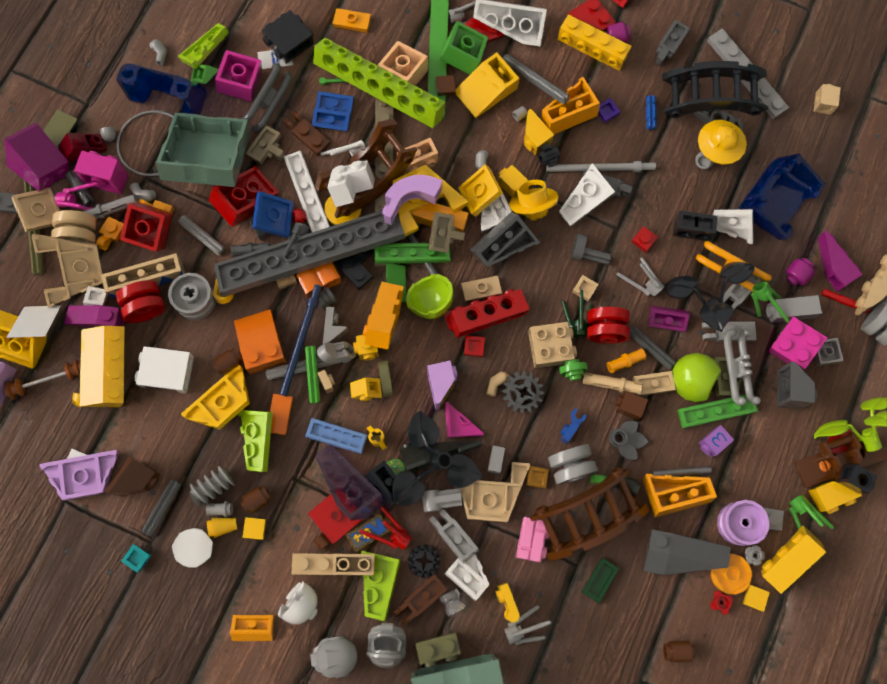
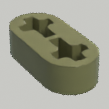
M379 361L378 366L383 396H393L388 361Z

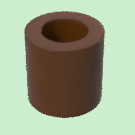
M321 533L313 540L320 550H323L331 543L324 533Z

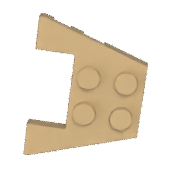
M32 234L35 253L57 251L65 286L44 289L48 308L55 306V304L70 299L73 295L86 291L88 286L95 287L103 283L101 277L103 273L97 244Z
M512 462L510 483L477 480L467 487L460 488L467 519L508 522L530 464Z

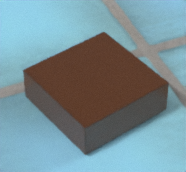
M454 75L436 76L437 96L455 95Z

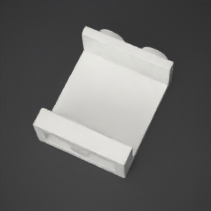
M143 347V352L139 354V371L135 373L136 385L141 388L148 386L172 389L179 393L187 394L194 356L190 352Z

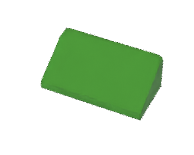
M199 65L197 69H193L191 82L206 84L219 69L208 65Z
M387 263V283L404 286L402 303H406L405 266Z

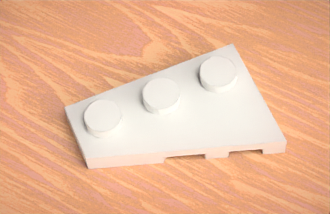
M593 163L559 211L570 227L615 193Z

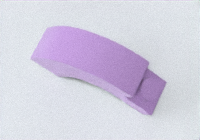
M412 175L397 181L385 194L386 205L382 212L384 222L392 225L400 207L411 199H422L435 205L443 189V181L428 175Z

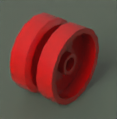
M143 280L134 282L116 292V299L118 305L122 307L121 314L126 323L145 322L156 318L165 311L166 306L164 300L160 297L161 292L156 281Z
M599 307L587 312V322L592 325L587 328V339L589 341L612 344L622 343L630 339V328L626 326L630 323L629 310L620 307Z

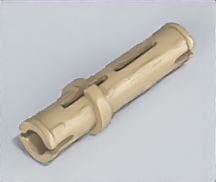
M585 372L583 384L614 389L618 390L619 393L625 391L639 395L642 393V382L626 380L623 377L619 379Z

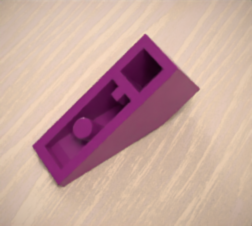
M83 305L68 306L64 324L94 328L100 326H123L124 320L119 308Z

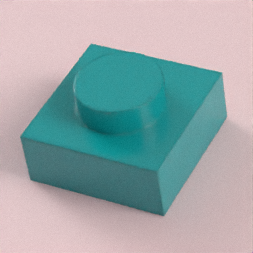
M133 544L121 562L135 572L140 573L152 555L138 545Z

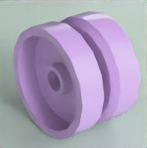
M742 500L729 503L721 509L717 518L719 533L724 540L732 545L745 546L759 543L766 537L769 531L770 521L767 512L754 501Z

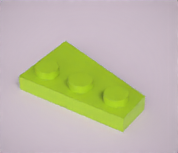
M217 23L178 55L179 59L188 66L197 69L229 31L225 26Z
M242 410L238 413L242 420L240 430L241 434H244L245 439L243 449L247 470L267 472L273 412Z
M361 550V554H374ZM374 554V575H362L364 579L365 617L386 621L401 560Z

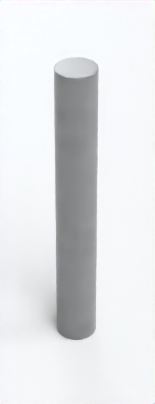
M711 466L657 470L652 471L651 474L680 477L711 474L712 469Z

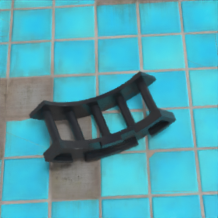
M708 61L695 63L694 67L684 69V66L667 71L662 74V80L672 85V106L663 109V113L672 118H680L682 115L705 110H734L752 116L759 115L761 112L769 109L767 105L760 103L758 98V81L767 76L766 69L753 64L742 66L737 61ZM712 77L713 98L699 99V78ZM720 77L733 78L734 98H721ZM741 79L750 82L751 100L742 99ZM691 80L692 101L680 103L679 84Z

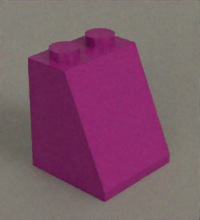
M34 123L5 138L6 166L40 192L58 180L65 178V175L68 173V161L38 124Z

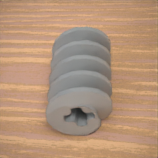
M217 467L219 473L211 470V478L204 475L205 482L198 479L197 487L190 484L191 491L189 493L199 508L202 507V502L205 504L209 503L208 496L215 499V492L219 495L223 494L222 487L229 490V483L235 486L230 475L222 467Z

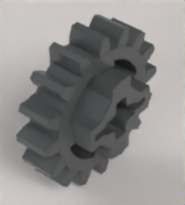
M521 371L519 376L518 372H514V378L508 376L509 382H503L506 389H502L501 392L505 393L506 396L502 397V400H508L507 407L513 405L512 411H516L519 408L520 413H524V409L527 412H531V406L537 408L536 402H542L539 395L544 394V392L540 391L539 388L543 384H537L539 378H532L533 373H529L526 376V372ZM519 379H524L522 380L521 384H513L515 381ZM531 384L534 387L535 393L531 390ZM524 388V391L529 395H521L516 389ZM510 391H512L514 394L513 400L511 398ZM524 400H531L528 404L521 405L523 404Z

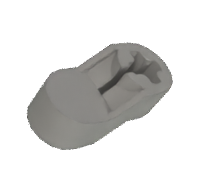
M344 341L334 344L326 342L317 349L319 358L329 364L336 362L348 363L356 357L354 347Z

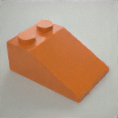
M271 309L234 320L241 355L249 374L287 363Z

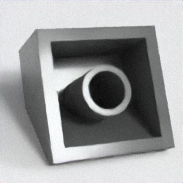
M790 362L777 370V407L802 409L815 403L817 399L815 383L796 362Z

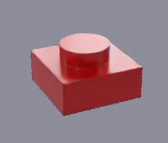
M643 226L631 242L646 253L658 237Z
M466 335L464 356L483 358L485 337Z

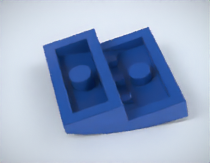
M318 91L312 126L348 132L354 96Z

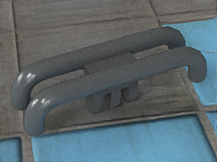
M278 63L272 65L273 70L246 115L241 117V119H247L249 122L259 108L268 107L260 121L252 127L254 132H259L265 127L292 81V74L286 72L283 74L284 80L279 89L276 91L272 88L281 70V66Z

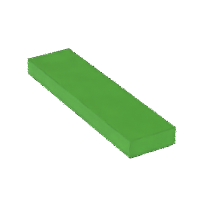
M389 243L374 248L375 264L448 263L451 260L450 246L448 253L428 250L429 243Z
M745 394L740 395V397L746 399L744 405H737L731 397L678 409L677 412L682 429L756 413L758 409L756 405L748 402Z

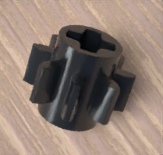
M547 143L541 146L538 158L542 165L546 164L550 168L557 165L560 153L555 145L552 146Z

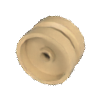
M63 210L55 212L52 218V226L55 229L52 230L51 237L95 244L96 235L93 232L96 230L97 219L93 215L81 211Z

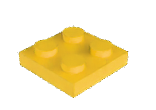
M486 164L458 187L461 195L468 201L467 207L470 213L475 217L503 194L490 167Z

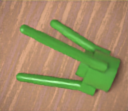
M761 281L755 284L752 288L753 293H751V297L754 300L757 316L761 317L758 299L761 301L770 300L782 318L789 323L790 320L772 297L773 295L776 299H782L781 296L770 287L768 282Z
M803 494L789 502L792 506L789 508V511L793 515L798 530L801 528V523L797 512L800 515L808 512L821 527L824 526L823 521L830 529H834V526Z

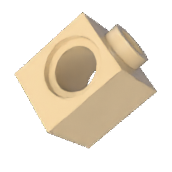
M822 84L816 92L814 112L832 115L839 106L841 87H836L832 84Z

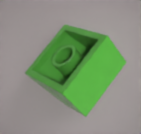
M456 21L445 43L440 60L470 75L480 64L488 37Z

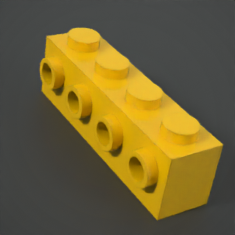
M569 14L560 27L557 39L618 71L622 68L632 47Z

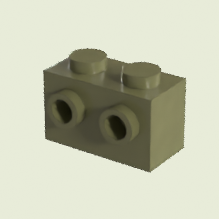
M456 632L415 642L420 665L425 664V667L436 665L437 660L444 658L445 662L458 659L457 655L461 654Z

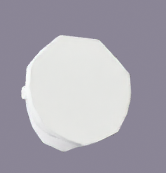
M187 529L179 533L172 545L175 560L188 568H197L211 558L213 541L202 529Z

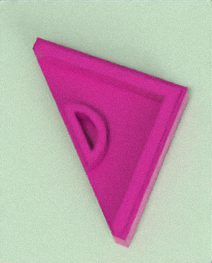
M445 402L447 438L484 436L483 431L457 411L449 402Z

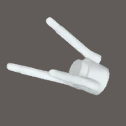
M360 140L350 145L321 152L320 155L330 154L333 156L349 151L353 157L360 149L365 150L366 147L363 141Z

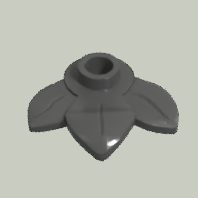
M636 421L624 422L620 428L614 429L609 435L611 445L618 448L620 455L629 460H636V449L648 443L646 437L637 432L638 422ZM616 435L621 436V442L616 441Z

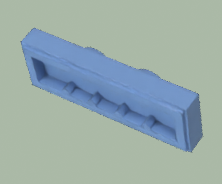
M311 418L305 437L362 455L368 435Z

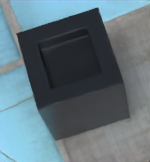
M845 464L838 483L856 493L870 494V491L875 486L877 475L857 464Z

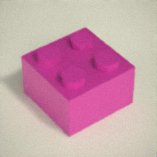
M226 50L215 78L216 92L252 102L262 74V61Z
M81 151L74 172L84 183L98 182L99 184L93 186V188L122 195L129 174L116 157L110 155L107 157L101 156L95 151Z
M793 316L770 348L769 353L787 364L796 362L804 371L827 340V337Z

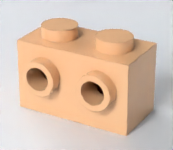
M431 137L404 148L416 147L417 149L414 160L408 166L404 175L425 164L431 168L438 163V151Z

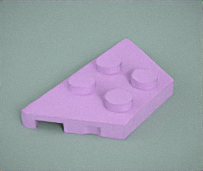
M112 450L42 463L40 468L44 470L49 478V482L56 488L58 495L64 501L103 494L108 486L119 451Z

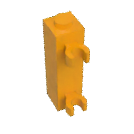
M430 203L410 214L415 222L432 227L434 212L454 215L452 226L456 227L455 231L464 233L469 213L463 212L464 207L452 212L450 207Z

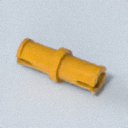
M640 348L629 354L624 353L621 357L607 362L606 365L612 374L625 367L628 369L632 367V364L645 360L646 354Z

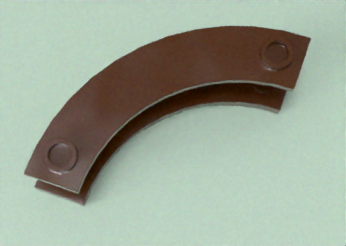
M394 119L378 122L374 133L368 140L370 144L365 150L360 149L349 159L350 163L347 164L351 165L355 161L368 160L370 165L379 156L389 170L379 179L371 168L375 178L373 189L356 193L354 203L338 206L334 215L336 218L349 216L351 213L380 197L393 185V180L401 177L413 162L417 149L416 147L404 149L394 135L397 127V122ZM389 141L398 152L394 163L384 151ZM332 169L318 174L315 184L318 192L328 190L327 187Z
M616 468L611 471L607 478L583 493L551 506L542 505L535 509L536 512L530 517V520L542 519L553 543L552 548L546 554L549 561L572 556V551L580 548L586 551L626 531L627 524L632 521L637 523L649 512L647 504L638 505V503H635L625 481V477L632 472L631 468ZM617 483L628 505L627 510L621 513L610 489ZM604 493L614 516L613 521L606 525H602L591 500ZM583 503L595 527L593 532L586 535H581L570 511L571 508ZM563 513L574 537L573 540L567 542L560 541L550 516Z

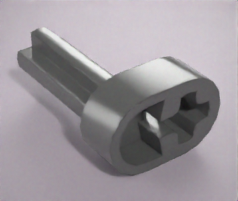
M577 233L571 258L580 261L583 258L608 265L611 254L585 248L587 236Z

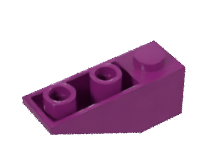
M826 230L818 237L825 277L837 292L863 275L859 267L848 257L847 252L839 246L832 234Z

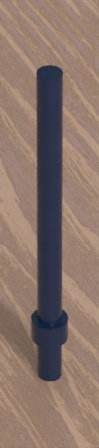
M314 285L311 298H308L307 310L279 395L287 397L314 311L318 308V298L322 289L320 285Z

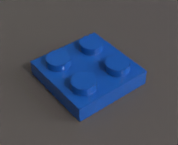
M259 191L256 195L252 228L288 238L290 236L294 202Z

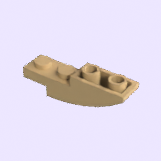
M887 254L881 259L880 264L882 266L875 274V277L864 283L861 289L863 294L855 304L857 307L856 315L868 311L887 296Z
M293 553L292 575H374V554Z

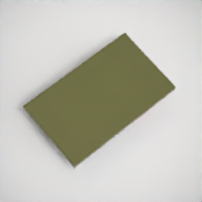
M57 109L43 131L59 150V143L66 133L74 130L78 119Z

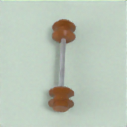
M77 359L74 360L73 365L66 362L64 372L26 384L18 378L15 379L13 384L7 381L6 386H4V392L7 397L14 400L17 394L24 397L25 388L64 375L74 381L75 376L78 375L80 377L81 362Z

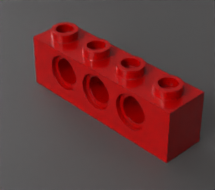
M510 289L504 292V295L497 296L495 294L488 297L485 301L480 302V300L471 302L469 306L453 308L448 319L456 338L525 316L530 309L522 290L514 291V289ZM502 303L508 305L509 309L503 308ZM484 309H489L492 315L487 314ZM467 315H472L475 320H469Z

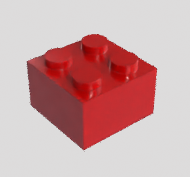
M140 202L129 203L120 240L155 252L164 249L173 213Z

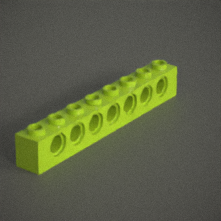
M327 38L322 39L314 46L313 64L431 128H434L442 120L446 102Z

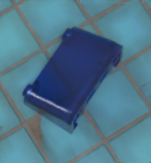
M800 153L779 157L769 164L742 201L738 210H753L754 224L776 239L786 240L793 231V227L788 224L805 199L816 198L821 194L825 183Z

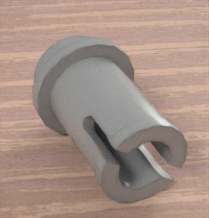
M228 501L224 503H207L206 506L207 516L224 515V517H228L233 513V504Z

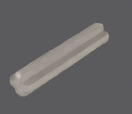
M181 216L178 223L217 255H221L224 252L225 248L187 216Z

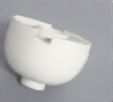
M304 581L302 583L299 582L287 595L286 599L288 601L286 606L281 605L278 616L284 621L296 625L302 624L308 619L312 620L318 611L316 609L318 603L317 595L314 589Z

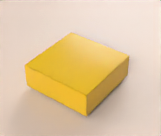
M245 517L243 538L264 540L266 519Z
M750 585L746 590L743 605L764 612L770 592Z

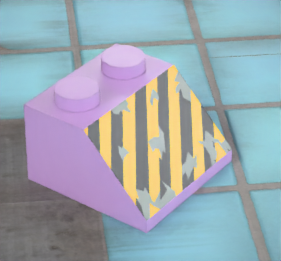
M451 361L427 366V375L436 411L440 410L454 388L455 381H457L456 366H452Z

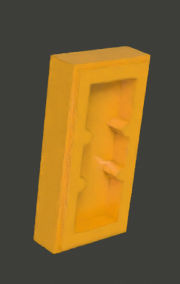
M336 8L333 27L368 33L371 14Z

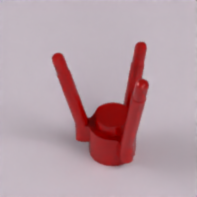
M383 506L381 510L397 528L395 529L387 521H383V524L393 532L390 537L393 541L362 529L359 530V533L387 544L393 549L397 547L401 550L405 549L412 538L407 534V530Z

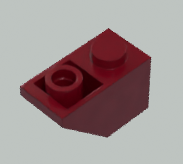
M66 133L58 145L60 152L67 161H78L81 151H95L100 154L107 150L101 134Z

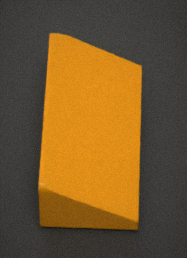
M233 615L230 630L232 641H273L274 615Z

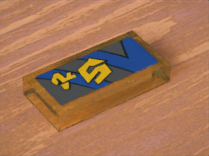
M380 514L346 534L355 552L376 541L359 533L360 529L380 537L390 532L383 524L384 520Z

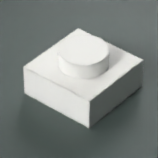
M88 286L83 305L105 306L108 295L104 289Z

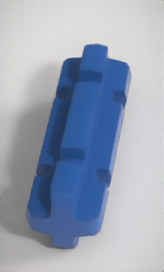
M649 95L646 98L647 130H655L657 127L656 96Z

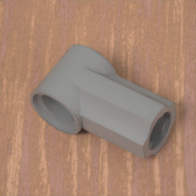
M460 488L444 491H425L422 497L424 513L440 511L442 508L462 506Z

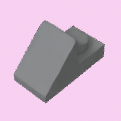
M326 307L323 344L326 342L334 344L349 332L348 327L335 326L338 325L339 314L336 313L334 307Z

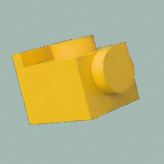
M362 378L350 383L351 397L354 399L370 401L372 398H382L379 378Z

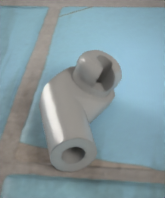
M154 39L150 42L149 46L150 49L153 48V51L157 53L155 63L163 66L167 49L160 40Z
M138 183L130 185V189L136 195L138 201L142 199L150 202L156 199V192L154 190H142Z

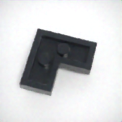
M370 249L334 261L337 268L358 290L373 279V276L362 264L374 254V250Z

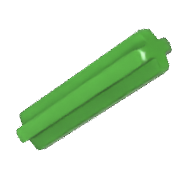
M307 346L305 347L309 402L319 403L320 392L316 347Z

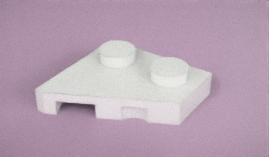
M503 194L481 212V233L492 230L512 212Z
M714 210L713 215L718 216L716 231L727 233L734 238L737 236L746 239L747 243L753 244V210Z
M476 554L464 564L457 558L445 573L475 601L489 586V582L482 571L481 563L478 561Z

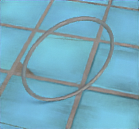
M145 111L133 116L123 125L117 137V153L121 162L130 171L142 176H159L158 173H141L129 167L123 160L119 149L123 130L135 118L149 113L165 114L172 118L174 116L164 111Z

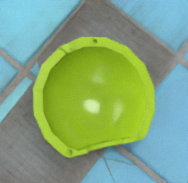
M430 274L431 276L422 278L417 283L412 284L407 292L406 303L407 307L416 315L426 319H436L444 315L451 307L454 292L452 284L447 277L440 274Z
M701 353L687 354L680 358L672 370L677 394L685 400L693 402L708 400L712 388L721 374V368L718 363L710 356Z

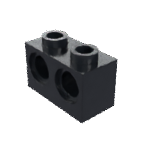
M680 211L674 220L673 236L710 241L716 234L718 216Z

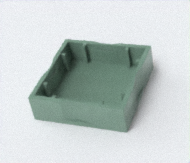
M175 112L168 129V137L162 145L156 161L160 180L235 187L250 139L248 120L206 117Z
M493 653L412 670L411 675L412 684H503L499 660Z

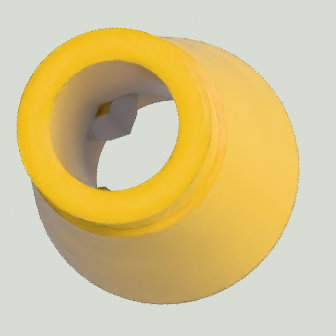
M211 518L212 520L207 521L209 537L214 536L216 538L237 530L236 518Z

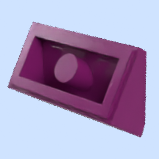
M651 305L648 326L686 332L690 313L686 310Z

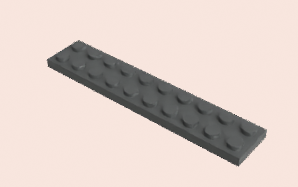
M383 210L297 237L287 256H284V251L290 240L216 263L214 268L220 294L222 297H226L404 239L405 234L398 215H396L392 225L384 222Z

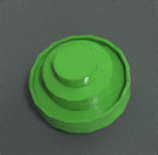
M579 359L564 362L565 365L559 368L560 375L565 376L570 381L581 380V376L585 375L584 372L588 371L587 363L580 362Z

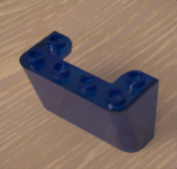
M124 64L116 77V81L129 101L140 104L145 103L149 99L152 90L184 99L182 110L186 114L199 115L207 94L203 86L186 78L134 64Z

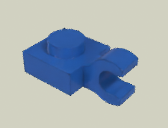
M577 409L571 412V424H565L560 432L563 435L560 441L565 444L570 441L580 424L586 419L585 414L581 419L575 417Z

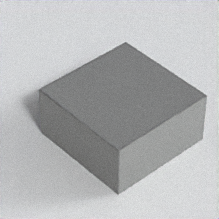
M838 338L827 339L814 356L816 367L844 361Z
M492 446L487 473L496 475L501 473L505 448Z

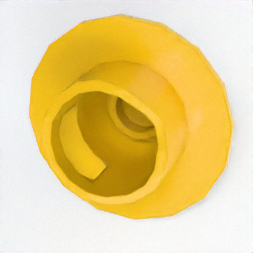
M714 120L707 123L701 129L698 137L699 149L703 155L717 164H732L740 160L746 151L747 142L744 133L738 126L729 121Z
M529 180L518 187L517 194L510 200L509 206L513 212L523 214L533 221L547 216L548 209L557 203L559 196L556 191L547 188L544 181ZM541 185L543 188L529 189V186Z

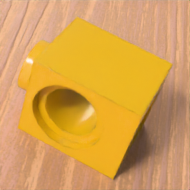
M513 165L508 169H502L498 174L499 186L512 198L517 194L518 187L528 180Z

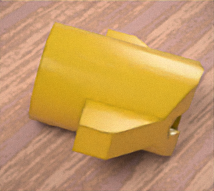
M371 425L367 427L371 445L385 450L387 447L384 444L385 436L383 431L373 429Z

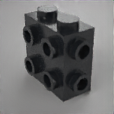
M291 10L281 14L278 19L267 24L262 29L264 36L262 39L268 48L271 47L274 50L275 56L279 60L282 59L285 64L314 45L312 30L308 26L305 27L299 15H294Z

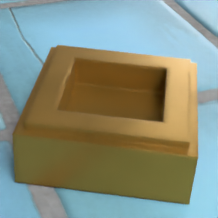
M530 466L526 486L546 489L549 469Z

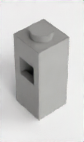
M818 295L775 300L789 320L793 316L798 320L814 319L822 314ZM770 302L766 308V314L770 317V323L785 322L784 318H782Z

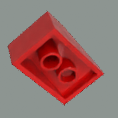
M255 166L238 175L235 187L214 186L208 201L228 224L234 227L254 214L256 195L259 191L277 196L279 192Z

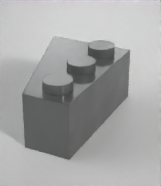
M510 212L477 242L470 251L481 264L489 267L508 258L512 254L524 251V249L537 245L540 242L517 214Z

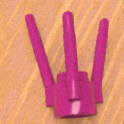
M93 182L72 188H63V192L56 194L55 203L58 207L82 210L92 209L93 207L76 204V197L71 192L90 188L99 183Z

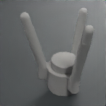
M476 1L460 8L448 10L451 24H455L456 21L465 24L466 22H462L465 19L463 10L475 6Z
M643 257L640 258L642 262L640 267L650 279L645 284L647 288L642 287L625 275L617 273V276L644 292L646 296L651 294L654 297L665 287Z
M538 605L520 616L517 622L508 623L509 627L504 630L510 645L546 639L545 636L523 637L526 633L550 625L552 623L550 620L525 629H521L520 625L516 626L540 608Z

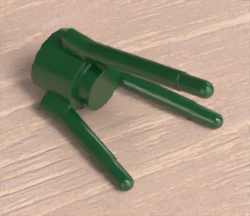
M580 290L579 320H575L573 325L566 303L562 300L566 320L569 327H572L573 337H586L587 328L590 325L587 322V317L586 323L584 320L583 290ZM591 304L588 307V311L592 309Z

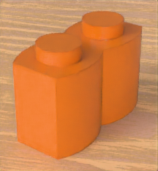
M332 262L296 275L307 298L311 297L315 284L322 286V292L325 287L330 289L341 283V278Z

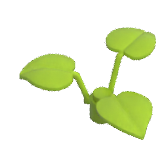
M887 397L872 398L860 405L862 410H870V417L864 420V424L872 426V428L864 429L862 435L857 432L853 425L848 424L847 420H835L820 426L814 434V439L817 437L840 435L851 429L856 434L859 442L863 441L866 451L873 452L881 449L882 444L876 426L887 427V411L879 412L874 415L875 410L887 408Z

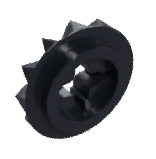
M419 545L411 551L408 565L413 574L418 577L427 578L434 575L439 569L440 556L435 548L429 545ZM424 552H426L427 559L433 561V563L426 564V567L422 570V564L415 561V559H421Z

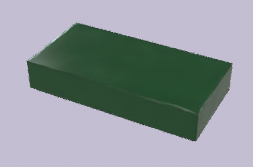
M601 557L581 593L600 604L620 568Z

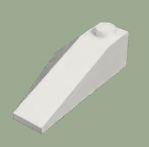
M476 0L473 18L522 44L541 46L547 9L489 0Z

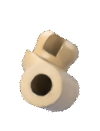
M499 372L491 377L487 395L496 397L498 386L503 382L508 383L507 377L510 375L506 372Z

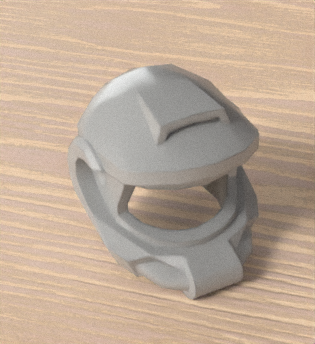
M381 623V625L372 627L368 634L367 656L373 664L384 669L398 665L405 658L406 635L404 630L394 626L393 623Z
M345 636L325 638L320 641L319 645L314 648L313 653L310 654L311 666H314L317 672L322 673L328 678L348 676L357 663L356 647Z

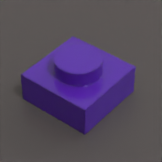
M611 98L600 103L598 115L604 124L619 116L620 110Z

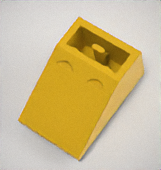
M495 53L482 62L455 89V95L471 114L477 118L517 90L520 78L502 57Z

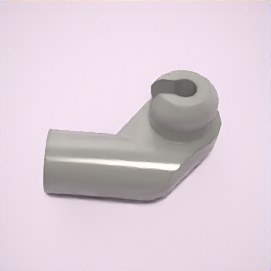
M486 150L479 151L476 154L475 166L478 170L486 164L487 157H489Z

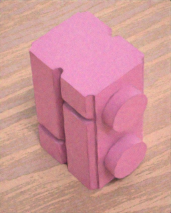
M528 517L523 518L516 558L541 563V560L546 558L547 547H544L545 539H549V535L542 520L531 521Z

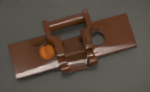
M850 432L845 437L828 443H820V453L795 461L794 464L804 488L832 478L838 483L845 464H857L863 468L887 459V452L883 444L882 448L877 451H866L863 441L859 442L856 434ZM846 445L847 452L836 456L833 455L832 449Z

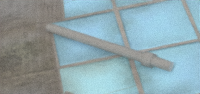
M641 161L594 164L598 171L633 170V172H641V170L656 169V163H642ZM557 164L550 168L546 165V172L588 170L591 164Z

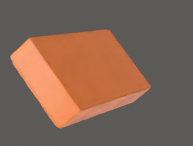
M273 394L270 412H273L272 434L287 435L293 396L285 397Z

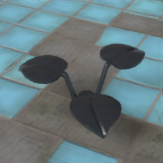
M731 262L723 266L720 274L725 279L723 280L719 301L717 299H710L705 303L699 290L695 288L698 285L697 279L691 276L675 277L668 281L663 289L671 297L678 299L689 297L695 292L703 306L699 312L700 318L710 327L722 332L734 314L732 306L723 303L726 284L728 281L732 284L745 282L753 274L754 266L744 262Z
M422 411L417 412L413 416L407 430L409 442L415 448H421L425 445L426 449L435 455L431 459L432 467L417 477L412 472L405 471L399 473L394 478L392 492L395 504L406 506L418 502L425 492V486L419 479L435 470L449 469L447 471V479L456 488L467 487L482 478L477 465L467 456L456 454L451 457L446 452L440 453L439 450L430 447L429 445L436 443L439 438L440 431L438 425Z

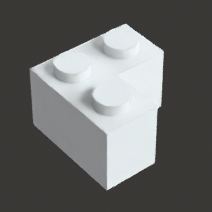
M368 160L355 161L351 165H340L332 169L327 188L335 207L354 203L356 193L373 189L375 178Z

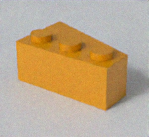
M581 77L579 82L573 87L570 86L567 89L566 93L569 94L570 99L566 104H562L555 99L542 110V122L553 134L598 116L600 102L584 77Z
M381 282L375 304H373L371 314L368 317L367 325L364 326L363 336L366 337L365 345L388 350L399 320L404 286Z

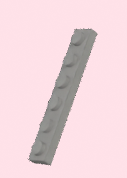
M723 29L707 39V42L723 61H737L742 66L752 64ZM765 78L758 81L759 102L769 107L766 112L774 120L786 112L789 106ZM741 79L743 85L751 93L750 82Z

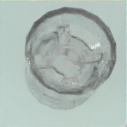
M458 589L439 597L446 606L445 611L448 616L466 608L464 602L459 598L460 593Z

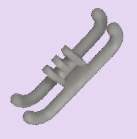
M747 328L743 329L739 334L738 348L740 357L734 359L732 338L736 335V330H728L724 337L731 395L737 405H744L746 403V399L739 395L737 378H743L748 402L752 405H757L761 402L760 398L755 397L753 394L751 381L753 372L750 370L752 366L751 362L748 361L750 355L747 354L746 338L750 334V330Z

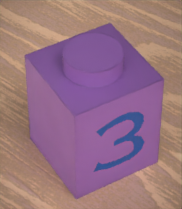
M720 425L698 443L706 455L714 457L732 443L734 439Z

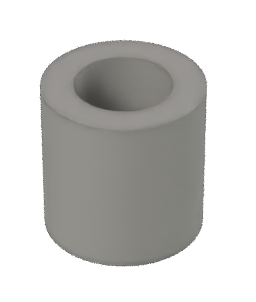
M521 106L513 111L514 119L518 122L527 117V110Z

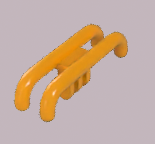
M710 241L704 242L706 249L726 259L723 266L731 262L747 263ZM702 254L696 255L698 262L720 274L721 265L711 261ZM754 267L753 275L764 281H771L772 276ZM746 280L739 285L753 292L752 288L755 284Z

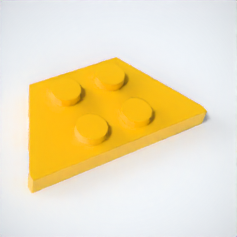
M238 365L228 372L182 412L181 415L185 419L219 430L250 404L243 368Z

